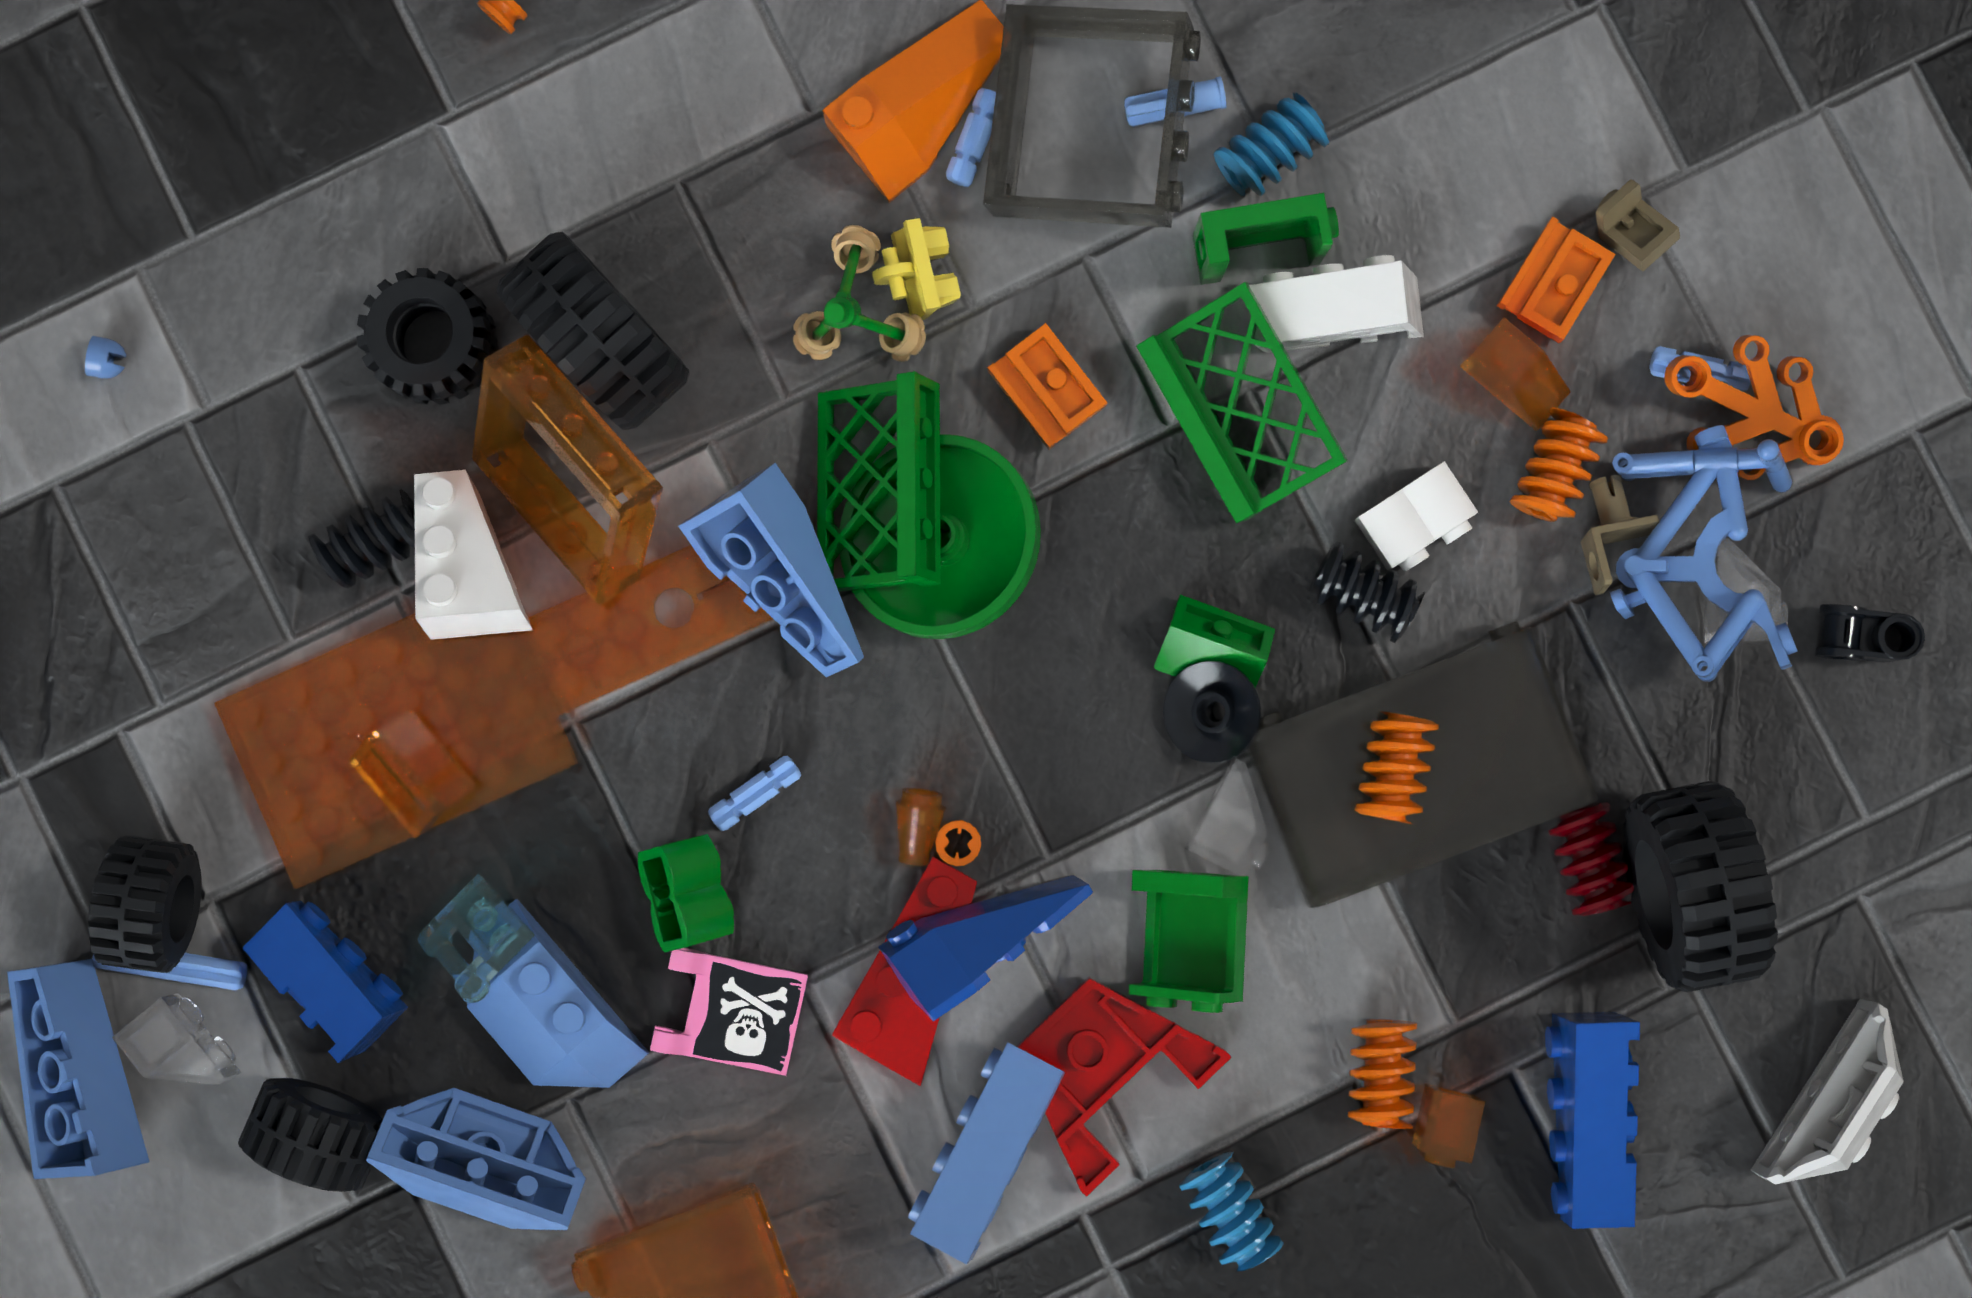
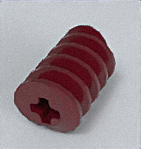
M1607 802L1589 804L1551 816L1560 817L1561 822L1548 830L1549 836L1565 837L1567 841L1554 850L1555 856L1572 858V862L1562 868L1560 874L1563 876H1575L1578 879V882L1565 890L1566 894L1582 896L1584 902L1571 910L1572 915L1586 916L1598 914L1632 903V901L1622 899L1633 892V884L1627 881L1616 880L1627 872V864L1620 861H1610L1611 858L1622 851V845L1619 842L1604 841L1605 838L1617 830L1616 825L1613 822L1598 820L1611 810L1610 804Z

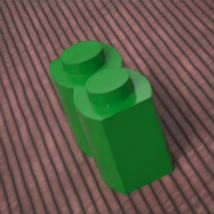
M708 834L638 852V870L641 883L647 897L651 901L652 925L657 941L664 953L734 933L733 905L720 884V855Z

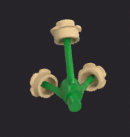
M849 225L844 227L842 233H836L831 242L834 259L837 265L844 270L840 288L836 297L827 302L824 312L804 313L797 318L793 326L794 331H796V334L793 336V343L801 354H809L814 360H824L832 355L833 349L839 347L841 342L840 328L855 325L879 333L881 347L886 352L892 353L894 360L899 362L908 361L910 355H917L925 344L924 322L917 314L910 316L906 312L891 314L884 322L861 314L859 303L851 297L855 273H863L869 270L878 261V251L881 249V243L875 233L868 231L862 226Z

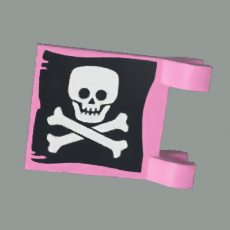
M689 948L671 951L668 969L696 974V980L684 1031L655 1025L650 1050L664 1054L690 1056L786 1076L808 974L712 955Z

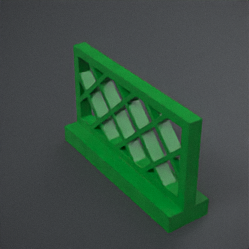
M1247 282L1240 284L1162 333L1152 335L1136 345L1236 524L1252 518L1274 503L1348 462L1347 457ZM1241 298L1251 314L1246 336L1220 330L1225 308ZM1214 315L1211 327L1200 324ZM1257 326L1266 341L1254 338ZM1191 328L1210 333L1202 362L1185 358L1174 339ZM1218 335L1244 342L1237 371L1210 365ZM1252 344L1269 348L1274 354L1277 361L1272 380L1245 374ZM1190 366L1200 368L1198 380ZM1282 370L1291 386L1279 383ZM1208 371L1235 377L1228 406L1209 402L1203 391ZM1243 380L1269 386L1262 416L1235 409ZM1277 389L1295 393L1299 398L1302 407L1297 425L1270 418ZM1214 410L1225 413L1223 424ZM1233 415L1260 422L1253 451L1234 446L1228 434ZM1307 415L1309 416L1316 430L1304 427ZM1268 424L1295 431L1287 460L1260 453ZM1302 434L1321 438L1332 458L1315 468L1295 463ZM1240 455L1251 457L1248 469ZM1258 459L1285 467L1280 488L1265 497L1262 496L1253 480ZM1293 469L1306 472L1290 482Z
M915 371L897 374V380L818 393L817 538L833 579L834 560L844 548L858 560L845 577L834 579L839 592L909 583L921 586L941 584L940 384ZM897 395V411L888 423L884 425L872 413L885 397ZM850 403L857 410V413L843 431L840 432L834 426V405ZM868 420L880 433L866 451L862 453L851 440ZM890 442L897 448V461L889 472L884 475L873 464V461ZM846 448L858 461L844 479L840 481L834 475V462ZM868 470L880 483L866 501L862 503L851 492V489ZM890 492L897 498V512L885 526L872 512L887 493ZM846 498L858 511L841 531L834 524V511L843 499ZM868 520L880 533L863 554L851 539L865 521ZM890 542L897 549V571L882 573L873 564V561ZM866 570H868L871 573L869 575H863Z

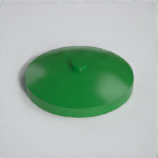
M940 434L941 584L921 586L909 583L852 590L857 600L875 618L902 633L925 639L955 638L970 634L989 625L1003 615L1020 597L1033 574L1038 559L1041 538L1038 507L1029 485L1021 473L999 452L984 443L964 436ZM894 447L873 463L884 475L889 472L897 461V448ZM866 470L851 492L864 503L880 482ZM888 492L872 512L885 526L897 512V498ZM848 500L842 513L841 531L858 511ZM866 520L851 541L864 554L880 532ZM888 542L873 561V564L882 573L897 571V549ZM846 548L840 553L841 565L845 576L858 561ZM866 570L863 575H869L871 573L868 570Z

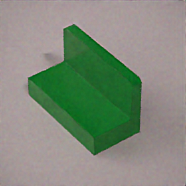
M1180 594L1154 668L1176 677L1182 670L1193 664L1204 661H1220L1238 668L1256 688L1268 661L1275 628Z

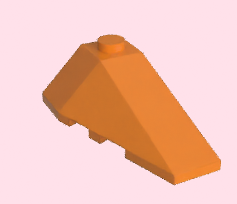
M979 0L861 78L822 110L826 127L890 203L929 171L937 159L938 152L951 132L955 131L962 120V115L977 91L983 87L1011 44L1013 37L982 0Z

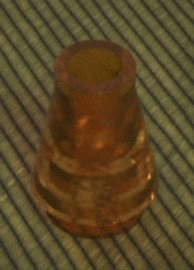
M922 788L902 789L901 799L896 800L899 862L916 866L929 864L930 852L946 807L942 805V793Z

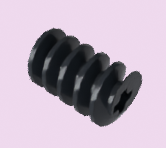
M402 489L399 490L402 505L399 507L388 497L381 499L384 512L381 516L369 506L363 508L366 524L361 526L349 515L345 517L348 533L343 535L332 524L326 527L329 537L328 543L325 544L315 534L308 536L310 546L319 564L326 574L340 586L347 589L356 584V574L365 580L374 575V565L382 570L391 567L392 555L401 561L410 557V546L415 549L414 502Z
M1339 541L1335 542L1322 561L1309 591L1314 586L1319 587L1317 603L1323 605L1333 595L1336 596L1335 613L1339 615L1350 605L1355 606L1354 622L1357 624L1371 614L1374 616L1372 632L1378 633L1387 624L1392 625L1390 641L1395 643L1402 637L1414 619L1425 591L1416 598L1417 582L1409 579L1401 587L1397 588L1399 572L1395 570H1390L1379 579L1381 566L1380 562L1373 560L1365 568L1361 569L1362 553L1359 551H1354L1345 560H1342L1344 544Z

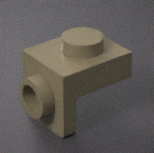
M1633 179L1629 180L1619 190L1615 189L1609 192L1602 199L1595 213L1599 238L1642 272L1680 239L1679 227L1642 200L1641 187Z

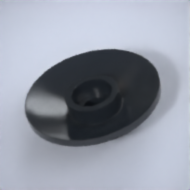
M1204 661L1185 668L1174 678L1165 696L1163 716L1169 737L1182 753L1199 762L1221 763L1238 757L1251 745L1260 726L1261 706L1254 685L1242 671L1228 663ZM1216 702H1220L1225 709V716L1221 721L1217 720L1213 715V706Z

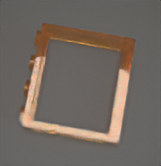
M528 334L484 358L472 459L600 606L640 580L663 486ZM526 420L610 515L611 520L608 533L604 531L523 438ZM498 452V460L502 464L494 468L486 458ZM622 492L629 499L623 504L615 497Z

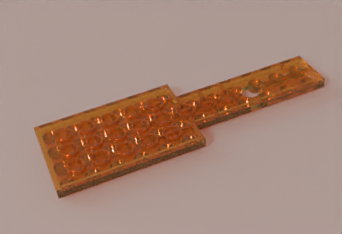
M689 545L528 617L533 629L532 631L431 640L415 619L414 613L219 700L214 704L294 889H300L578 764L558 717L770 623L774 619L762 608L754 612L743 601L747 594L728 576L721 580L706 567L692 545ZM719 584H722V585H720V586H718V587H716V588H714V589H711V590H709V591H707V592H705V593H702V592H704V591H706V590H708V589H710V588H713V587H715V586H717V585H719ZM673 588L686 591L694 603V611L690 621L678 628L664 626L658 620L655 613V604L658 597L664 591ZM702 593L704 599L699 600L697 594Z

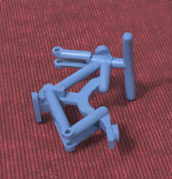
M1718 425L1705 429L1694 437L1699 450L1617 454L1612 464L1618 475H1621L1625 481H1631L1636 478L1693 476L1642 546L1625 551L1619 557L1616 563L1618 579L1626 587L1638 591L1627 595L1621 589L1610 592L1616 610L1624 619L1635 616L1633 607L1647 602L1693 672L1700 680L1710 682L1716 678L1722 665L1753 623L1757 624L1767 634L1780 668L1783 670L1792 667L1788 655L1798 652L1787 623L1775 625L1766 600L1759 590L1750 589L1743 594L1736 593L1726 587L1718 577L1715 565L1718 547L1727 536L1732 540L1740 541L1748 533L1738 478L1739 470L1765 469L1770 484L1775 491L1781 493L1790 489L1792 479L1778 444L1774 440L1766 439L1760 442L1757 448L1738 449V447H1732L1724 425ZM1717 478L1723 511L1709 520L1697 539L1694 555L1660 556ZM1659 582H1697L1706 598L1729 614L1705 648L1701 645Z

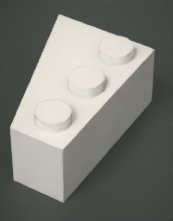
M1381 255L1364 259V267L1344 270L1343 264H1325L1314 267L1313 275L1296 278L1293 277L1292 272H1276L1264 275L1263 283L1249 286L1282 345L1288 351L1330 346V342L1360 338L1361 343L1376 342L1378 340L1377 335L1407 331L1408 338L1424 337L1417 277L1402 260L1395 261L1392 255ZM1257 326L1254 338L1266 341ZM1255 345L1266 353L1272 352L1269 348Z
M454 470L414 474L415 619L429 638L433 640L532 631V626L519 598L516 585L501 552V547L481 496L467 471Z

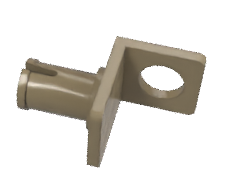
M1611 475L1610 482H1607L1605 476L1589 483L1601 525L1589 529L1581 540V546L1595 595L1604 594L1612 584V576L1603 545L1650 535L1659 523L1658 515L1641 518L1631 517L1621 475Z

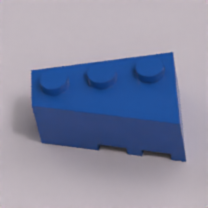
M302 901L289 902L242 948L280 994L288 992L305 1009L299 1017L308 1028L313 1029L319 1023L335 1043L328 1052L337 1063H340L365 1052L398 1019L408 1006L400 999L403 992L393 980L382 973L377 976L363 963L367 957L353 941L345 937L340 940L327 927L330 924V919L318 906L311 902L306 904Z

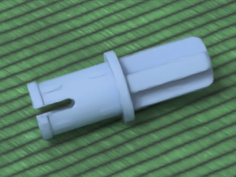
M1221 76L1177 86L1176 82H1170V88L1128 96L1124 100L1127 122L1132 127L1176 118L1177 123L1183 122V116L1219 108L1225 109L1227 107Z

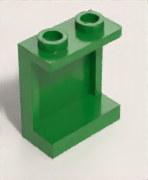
M1318 193L1200 213L1192 236L1200 284L1221 282L1230 262L1228 250L1301 238L1305 241L1309 266L1320 265L1329 249H1331L1333 244L1332 238H1338L1339 236L1338 218L1335 208H1327L1325 194Z
M1133 870L1132 891L1147 892L1143 980L1141 983L1129 984V995L1146 996V1005L1152 1007L1174 1008L1177 1007V1000L1192 1001V1011L1210 1013L1223 1012L1224 1003L1243 1002L1249 876L1171 870Z

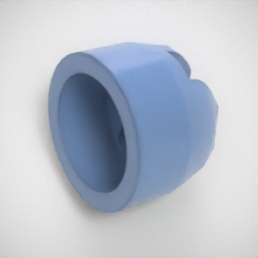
M92 336L86 352L85 374L102 379L119 375L125 367L114 364L115 357L126 358L124 348L114 340Z

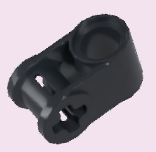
M1820 605L1819 613L1824 615L1822 645L1817 647L1815 651V656L1884 663L1910 659L1916 656L1923 648L1925 642L1924 629L1921 623L1913 616L1873 611L1851 605ZM1890 625L1896 627L1902 635V644L1897 652L1892 651L1885 642V631Z

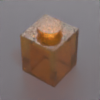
M1425 1084L1412 1144L1421 1152H1425L1424 1160L1429 1163L1449 1168H1455L1456 1160L1472 1164L1485 1102L1472 1094Z

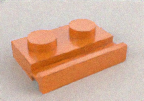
M1552 216L1504 292L1497 307L1502 310H1508L1516 315V318L1555 342L1561 343L1616 254L1575 229H1568L1558 223L1559 220Z
M1046 323L1005 353V356L987 367V371L1048 450L1108 404Z

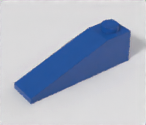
M1071 875L923 917L915 923L913 920L905 921L893 928L886 936L888 941L878 948L909 997L932 1021H935L985 986L990 981L985 971L991 966L1005 959L1007 961H1014L1025 951L1023 947L1026 943L1025 937L1031 932L1038 934L1050 930L1087 899L1093 891L1089 884L1075 875Z

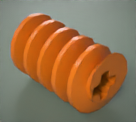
M1552 407L1549 409V412L1555 420L1546 421L1541 428L1542 434L1547 439H1539L1533 446L1534 452L1539 457L1530 458L1525 464L1526 470L1532 476L1521 477L1517 483L1518 489L1524 495H1514L1509 501L1512 506L1523 513L1548 522H1555L1558 517H1575L1576 512L1565 504L1566 498L1583 499L1584 494L1573 485L1574 480L1590 481L1592 475L1581 466L1582 461L1599 462L1600 456L1590 449L1589 445L1590 443L1605 444L1609 439L1597 429L1593 422L1564 409Z
M1380 711L1388 716L1387 719L1371 722L1370 728L1383 736V740L1368 742L1366 746L1367 750L1380 758L1377 761L1365 762L1362 767L1365 772L1376 779L1375 781L1360 783L1358 788L1362 793L1371 797L1372 800L1371 802L1356 804L1354 810L1362 815L1412 824L1406 820V816L1423 813V807L1412 801L1410 795L1427 792V786L1414 779V774L1431 771V766L1419 759L1418 753L1435 750V745L1422 738V733L1436 731L1439 729V725L1423 718Z
M1367 1019L1366 1024L1351 1028V1034L1366 1040V1044L1350 1050L1351 1055L1365 1061V1066L1350 1070L1349 1075L1363 1081L1364 1087L1349 1091L1350 1097L1363 1102L1362 1108L1348 1112L1349 1118L1366 1126L1413 1129V1125L1399 1119V1117L1414 1112V1105L1401 1099L1400 1096L1414 1092L1415 1084L1400 1076L1413 1072L1416 1069L1415 1062L1401 1056V1054L1416 1050L1417 1042L1402 1036V1033L1417 1029L1416 1022Z

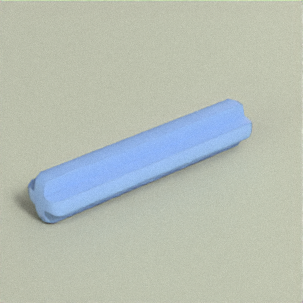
M184 953L177 966L168 973L102 965L95 960L94 954L92 958L94 967L97 969L228 990L243 988L247 976V964L244 962Z

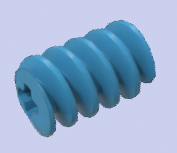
M1293 93V100L1290 98L1281 99L1277 104V112L1267 110L1263 113L1261 117L1262 125L1257 122L1250 123L1245 129L1246 137L1242 135L1233 136L1229 142L1230 150L1225 147H1219L1215 150L1213 155L1221 173L1232 188L1241 196L1245 197V190L1248 188L1259 196L1264 195L1265 188L1261 181L1263 176H1266L1276 184L1281 182V176L1277 168L1280 163L1288 170L1294 172L1297 169V164L1293 153L1296 151L1308 160L1312 158L1313 152L1309 144L1311 139L1323 147L1329 145V140L1320 117L1309 102L1300 94Z
M1227 1152L1195 1168L1179 1184L1181 1191L1197 1188L1199 1193L1189 1202L1191 1209L1207 1206L1209 1211L1199 1221L1201 1228L1217 1225L1219 1230L1208 1240L1210 1245L1227 1244L1229 1247L1218 1258L1221 1265L1237 1262L1238 1268L1236 1270L1245 1271L1272 1257L1284 1244L1279 1236L1269 1235L1274 1226L1269 1217H1258L1264 1207L1260 1199H1248L1254 1188L1250 1181H1237L1242 1176L1244 1169L1240 1162L1227 1163L1234 1153Z

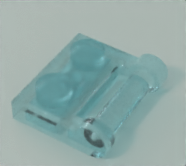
M477 874L423 928L418 937V944L428 956L436 957L455 980V990L467 1003H476L488 994L490 989L489 981L520 952L535 934L495 888L480 874ZM457 930L478 954L470 964L466 962L452 945V935Z

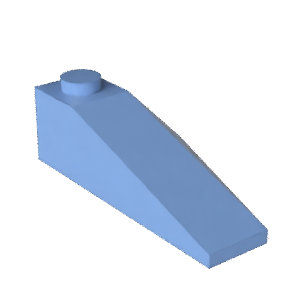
M776 463L747 478L678 526L706 567L720 580L728 576L747 594L743 601L754 612L762 608L781 625V636L825 677L846 669L864 658L806 507Z

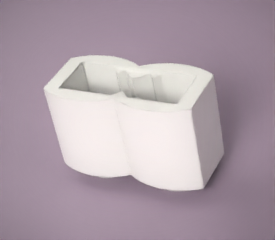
M1444 461L1354 521L1387 571L1399 564L1403 572H1406L1430 556L1425 547L1438 538L1442 537L1447 545L1471 530L1472 526L1468 519L1477 514L1478 511Z

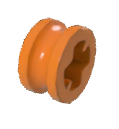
M479 0L477 2L479 8L510 35L515 31V21H524L528 17L527 13L514 0Z
M963 820L951 821L945 824L938 832L935 840L936 851L947 864L965 866L978 856L981 848V836L977 828L971 823ZM958 828V834H961L962 829H965L971 834L972 839L967 844L971 852L965 857L959 858V852H956L955 857L946 852L945 847L950 842L946 834L950 830Z

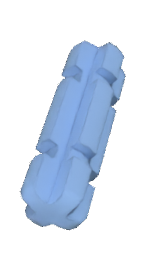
M980 88L977 91L972 104L974 112L968 114L955 147V154L957 156L951 158L946 170V178L952 183L964 187H969L972 184L977 171L975 163H980L994 128V121L992 120L998 118L1003 105V96L986 88Z
M1662 346L1656 347L1652 353L1649 369L1651 374L1656 377L1664 378L1665 370L1674 358L1689 355L1704 359L1711 368L1712 377L1740 391L1746 392L1751 382L1746 365L1730 361L1726 365L1723 364L1724 359L1686 351L1678 355L1676 354V349ZM1687 366L1682 367L1678 371V381L1685 383L1689 381L1691 373Z
M782 756L769 766L771 770L768 772L761 771L731 792L730 799L726 800L724 798L710 807L708 814L716 827L721 831L728 830L740 821L739 817L742 814L744 816L749 815L780 793L778 790L780 787L787 788L800 779L801 772L789 756Z

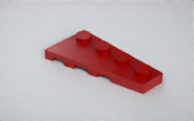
M933 856L893 928L908 920H913L915 923L923 917L971 904L978 881ZM879 951L831 1036L916 1085L921 1086L939 1018L932 1021L909 997L882 952Z

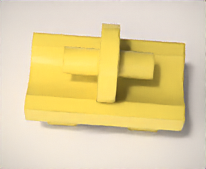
M920 218L905 220L903 222L904 227L891 234L893 247L881 251L885 266L873 271L872 277L875 285L890 286L893 300L906 298L910 316L917 314L922 320H926L937 309L957 301L961 296V292L954 273L934 276L930 260L944 258L949 253L946 229L944 227H922Z

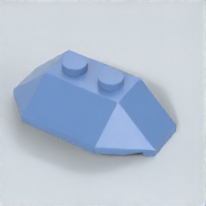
M518 899L510 903L477 932L467 1008L533 1085L610 1088L649 1054V1051Z
M456 1088L421 1098L402 1107L400 1105L388 1109L366 1160L414 1196L510 1229L567 1230L586 1180L580 1168H577L568 1148L551 1121Z

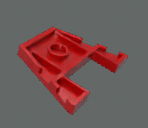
M1088 977L1016 1046L1065 1072L1045 1114L1074 1174L1080 1191L1086 1197L1120 1163L1084 1123L1159 1051H1162L1199 1089L1232 1058L1220 1046L1091 977Z

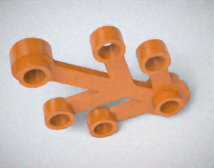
M1741 336L1733 347V355L1736 361L1746 365L1755 397L1712 377L1710 366L1700 357L1682 355L1674 358L1668 364L1664 378L1667 388L1672 393L1689 398L1701 395L1746 417L1724 426L1731 445L1773 430L1790 438L1778 443L1785 463L1799 458L1804 463L1810 465L1829 463L1840 453L1843 447L1844 437L1840 425L1833 418L1821 415L1811 381L1813 366L1806 358L1789 356L1784 358L1777 367L1778 380L1783 385L1792 388L1799 419L1783 411L1767 359L1770 352L1769 344L1761 336ZM1754 341L1758 351L1756 356L1749 360L1745 355V348L1748 343ZM1798 363L1801 367V375L1797 380L1792 381L1789 377V369L1793 364ZM1687 366L1691 376L1686 384L1681 385L1678 382L1677 374L1682 367ZM1696 428L1689 434L1686 443L1688 450H1699L1694 437L1708 428ZM1818 430L1821 435V441L1817 447L1811 448L1809 445L1810 435ZM1752 469L1749 473L1739 470L1738 477L1746 480H1756L1763 475L1765 469Z

